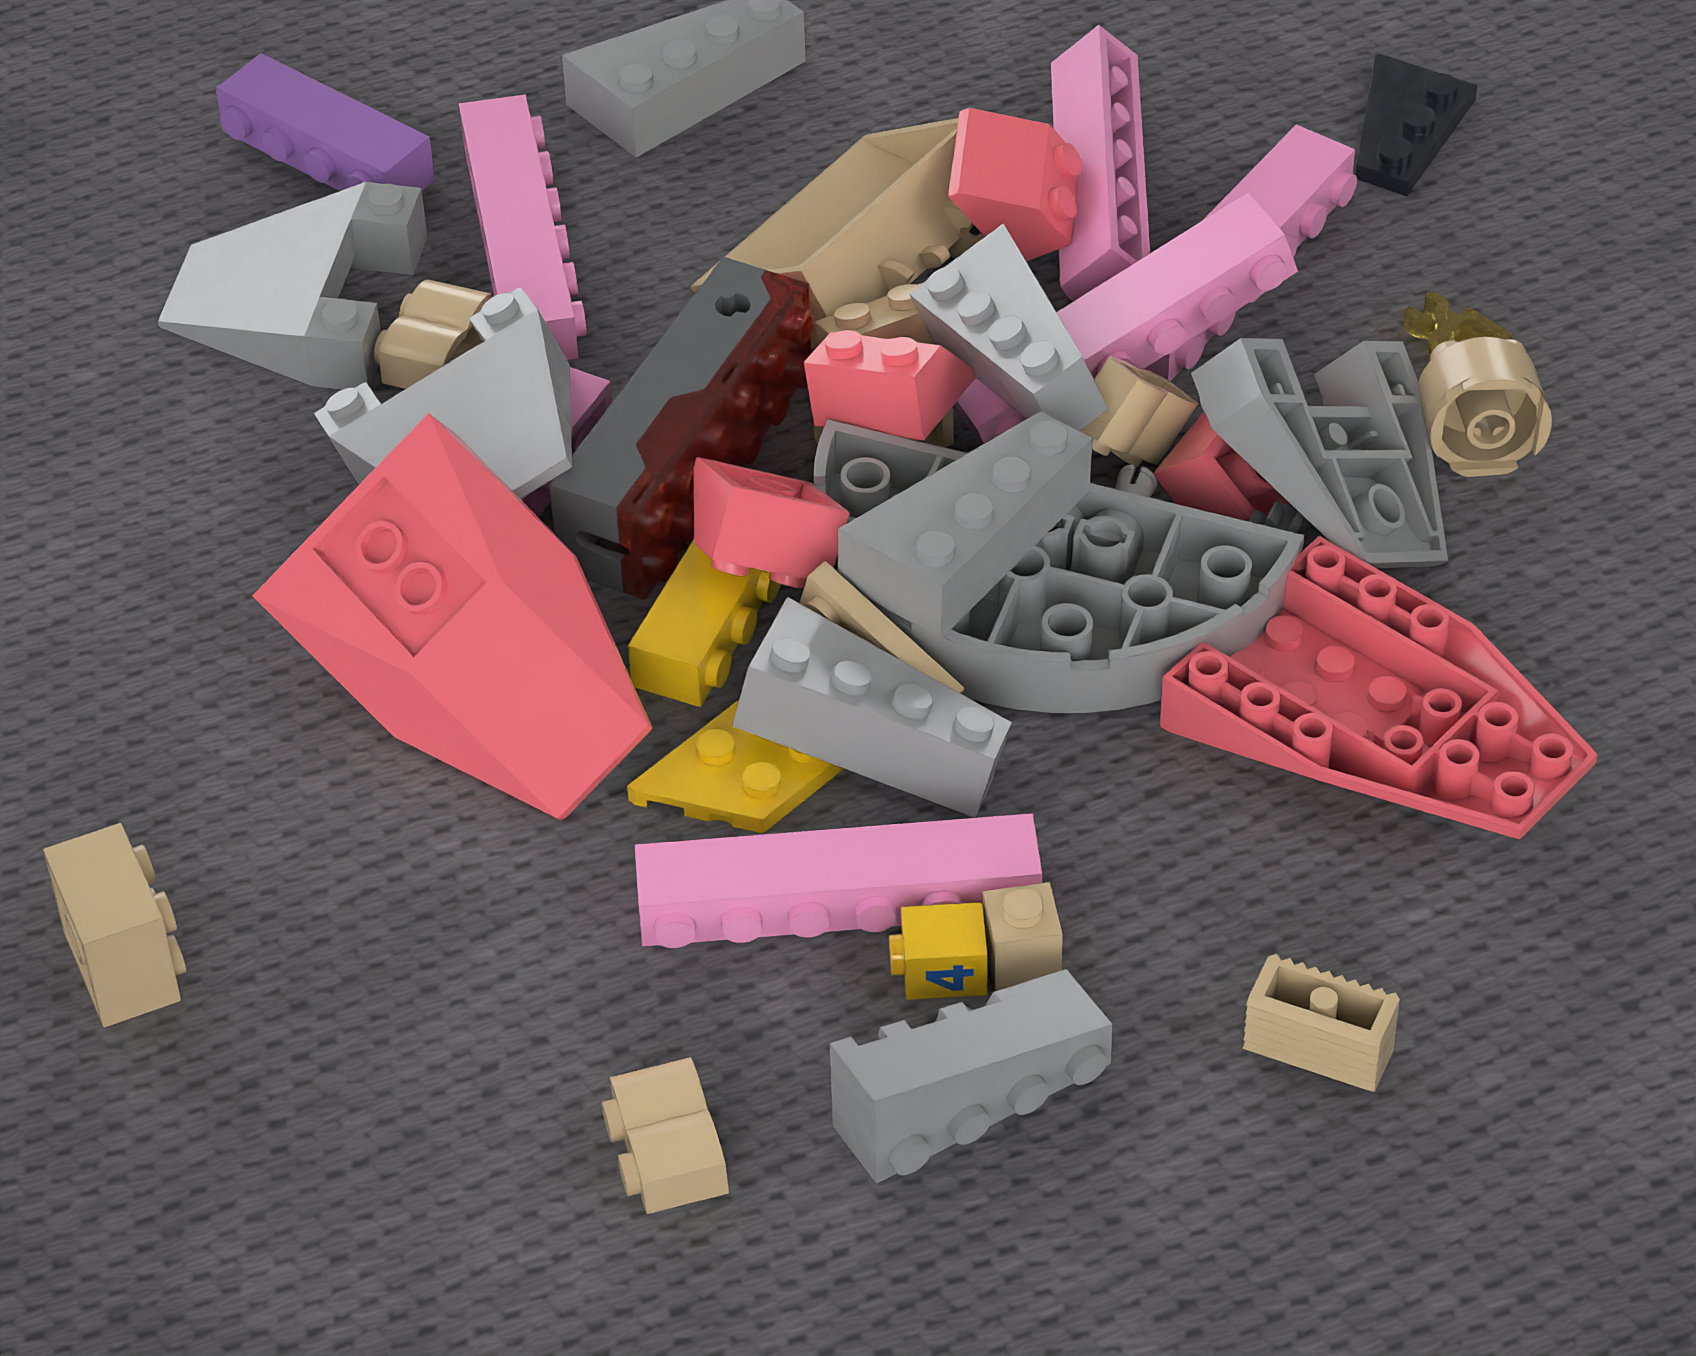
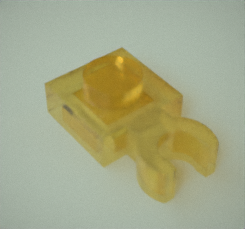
M1430 291L1425 295L1424 313L1417 311L1411 306L1405 309L1404 329L1415 337L1428 339L1427 352L1430 354L1437 345L1445 341L1460 342L1477 337L1513 340L1512 333L1469 306L1458 314L1454 313L1449 309L1450 306L1447 299L1435 292Z

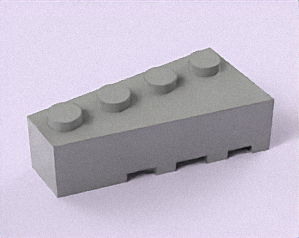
M726 0L562 55L566 105L634 157H638L806 61L804 12L788 0Z
M1004 223L947 266L932 273L927 281L909 293L935 345H941L973 367L975 377L1026 419L1042 411L1080 431L1108 410L1081 353Z
M1042 411L1038 412L839 528L838 573L864 597L942 639L1089 492L1092 437Z
M787 597L748 667L732 726L976 818L994 778L1012 722Z
M1065 969L995 991L989 998L986 1006L972 1010L966 1007L963 1002L941 1008L935 1022L911 1029L905 1020L880 1027L879 1040L858 1046L852 1037L830 1043L833 1127L876 1184L895 1174H911L920 1169L930 1156L955 1143L960 1145L972 1143L980 1138L989 1126L1014 1113L1019 1115L1031 1113L1039 1108L1049 1095L1073 1083L1084 1085L1096 1079L1104 1071L1105 1067L1111 1064L1112 1023L1069 971Z

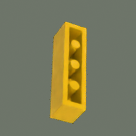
M693 540L628 645L630 676L634 687L701 707L712 687L721 688L726 682L734 650L738 644L746 645L751 640L756 627L759 608L764 601L771 603L775 599L781 584L769 578L770 572L750 567L747 576L720 571L711 566L712 559L696 546Z

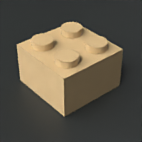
M118 823L44 848L43 851L63 931L103 1028L181 1001L176 976L186 973V967L175 936H167L166 934L177 930V925L165 892L156 894L154 889L149 887L150 884L156 883V878L144 845L132 848L122 824Z

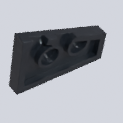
M1376 52L1356 165L1357 180L1408 196L1475 102L1477 85L1454 78L1449 74L1439 73Z

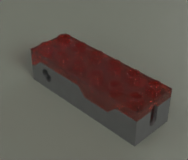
M723 256L572 455V468L555 477L550 484L554 533L577 557L588 581L646 600L659 581L665 583L669 580L676 568L678 554L688 541L692 542L694 540L693 468L696 458L700 457L740 467L744 463L752 464L759 454L763 436L771 425L779 426L783 422L791 397L798 388L805 389L808 387L804 361L811 355V333L815 323V313L813 310H810L809 283Z

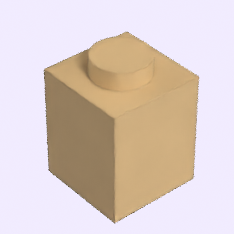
M1050 882L983 891L987 960L994 990L998 991L1062 971L1063 933Z

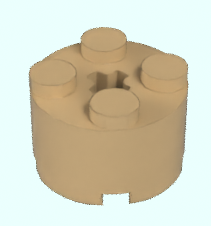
M1477 337L1460 342L1445 341L1435 347L1430 355V362L1423 370L1418 383L1427 433L1432 449L1437 457L1450 465V469L1459 475L1474 477L1508 474L1519 468L1516 461L1526 456L1529 452L1533 451L1535 456L1548 440L1552 426V415L1534 364L1522 343L1512 339Z

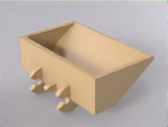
M959 118L863 136L725 256L765 269L767 277L783 282L790 289L803 318L804 328L801 334L783 329L779 334L780 336L806 349H815L819 346L814 321L834 315L836 309L851 303L865 304L887 296V293L892 288L912 283L926 269L940 267L950 256L954 258L959 257L985 237L981 233L975 236L969 232L974 224L948 197ZM717 264L691 285L690 290L697 292Z

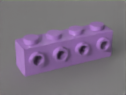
M262 53L216 87L223 132L235 140H241L259 149L277 161L284 162L310 175L320 183H325L339 191L364 182L389 183L399 186L418 187L424 190L435 181L429 136Z

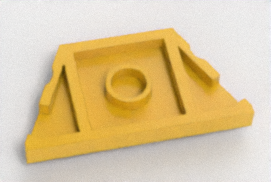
M738 700L627 785L628 800L634 805L646 808L650 801L684 808V816L704 821L722 820L736 828L764 833L844 768L733 727L739 703Z

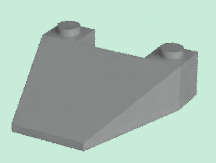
M364 182L192 244L159 317V327L311 386L346 389L356 388L366 382L371 388L379 364L374 359L376 340L381 333L377 303L338 298L350 268L407 275L414 274L428 238L422 189L389 183Z
M521 287L511 293H501L492 297L483 305L480 312L469 318L482 343L381 404L368 384L364 382L356 388H346L335 393L329 398L323 408L314 413L358 485L428 413L460 436L520 499L572 468L570 364L538 308Z
M1240 338L1191 373L1200 396L1201 407L1207 415L1211 428L1331 543L1375 568L1438 566L1448 561L1433 454L1423 415L1419 383L1402 341H1362L1315 373L1314 377L1322 395L1323 406L1307 405L1283 339Z

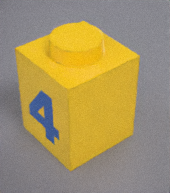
M982 902L901 907L902 934L889 935L891 976L904 975L906 1000L987 995V946Z

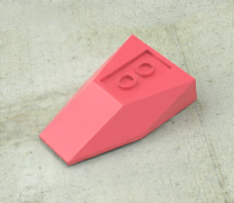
M430 413L410 431L252 595L395 738L559 820L566 818L653 729L577 557L460 436Z
M1318 536L1298 554L1292 568L1287 573L1282 611L1278 616L1268 621L1266 630L1243 651L1235 652L1229 657L1205 642L1200 643L1162 677L1160 727L1170 733L1315 780L1519 840L1597 762L1598 754L1473 623L1321 536Z

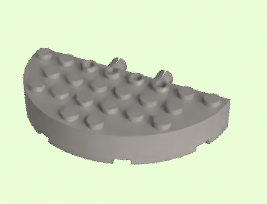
M827 419L818 441L814 461V488L823 491L849 511L847 523L968 453ZM1131 464L1124 466L1120 470L1114 489L1090 483L1089 492L942 639L872 600H868L965 688L962 695L967 698L1016 710L1045 713H1091L1120 710L1161 700L1162 677L1200 643L1205 642L1229 657L1235 652L1243 651L1266 630L1268 621L1278 616L1283 609L1287 573L1292 568L1298 554L1303 551L1304 535L1150 498L1157 486L1156 477L1150 470L1142 466L1136 483L1130 484L1136 471V465ZM837 554L836 562H835V565H834V569H835L837 572H838V554Z

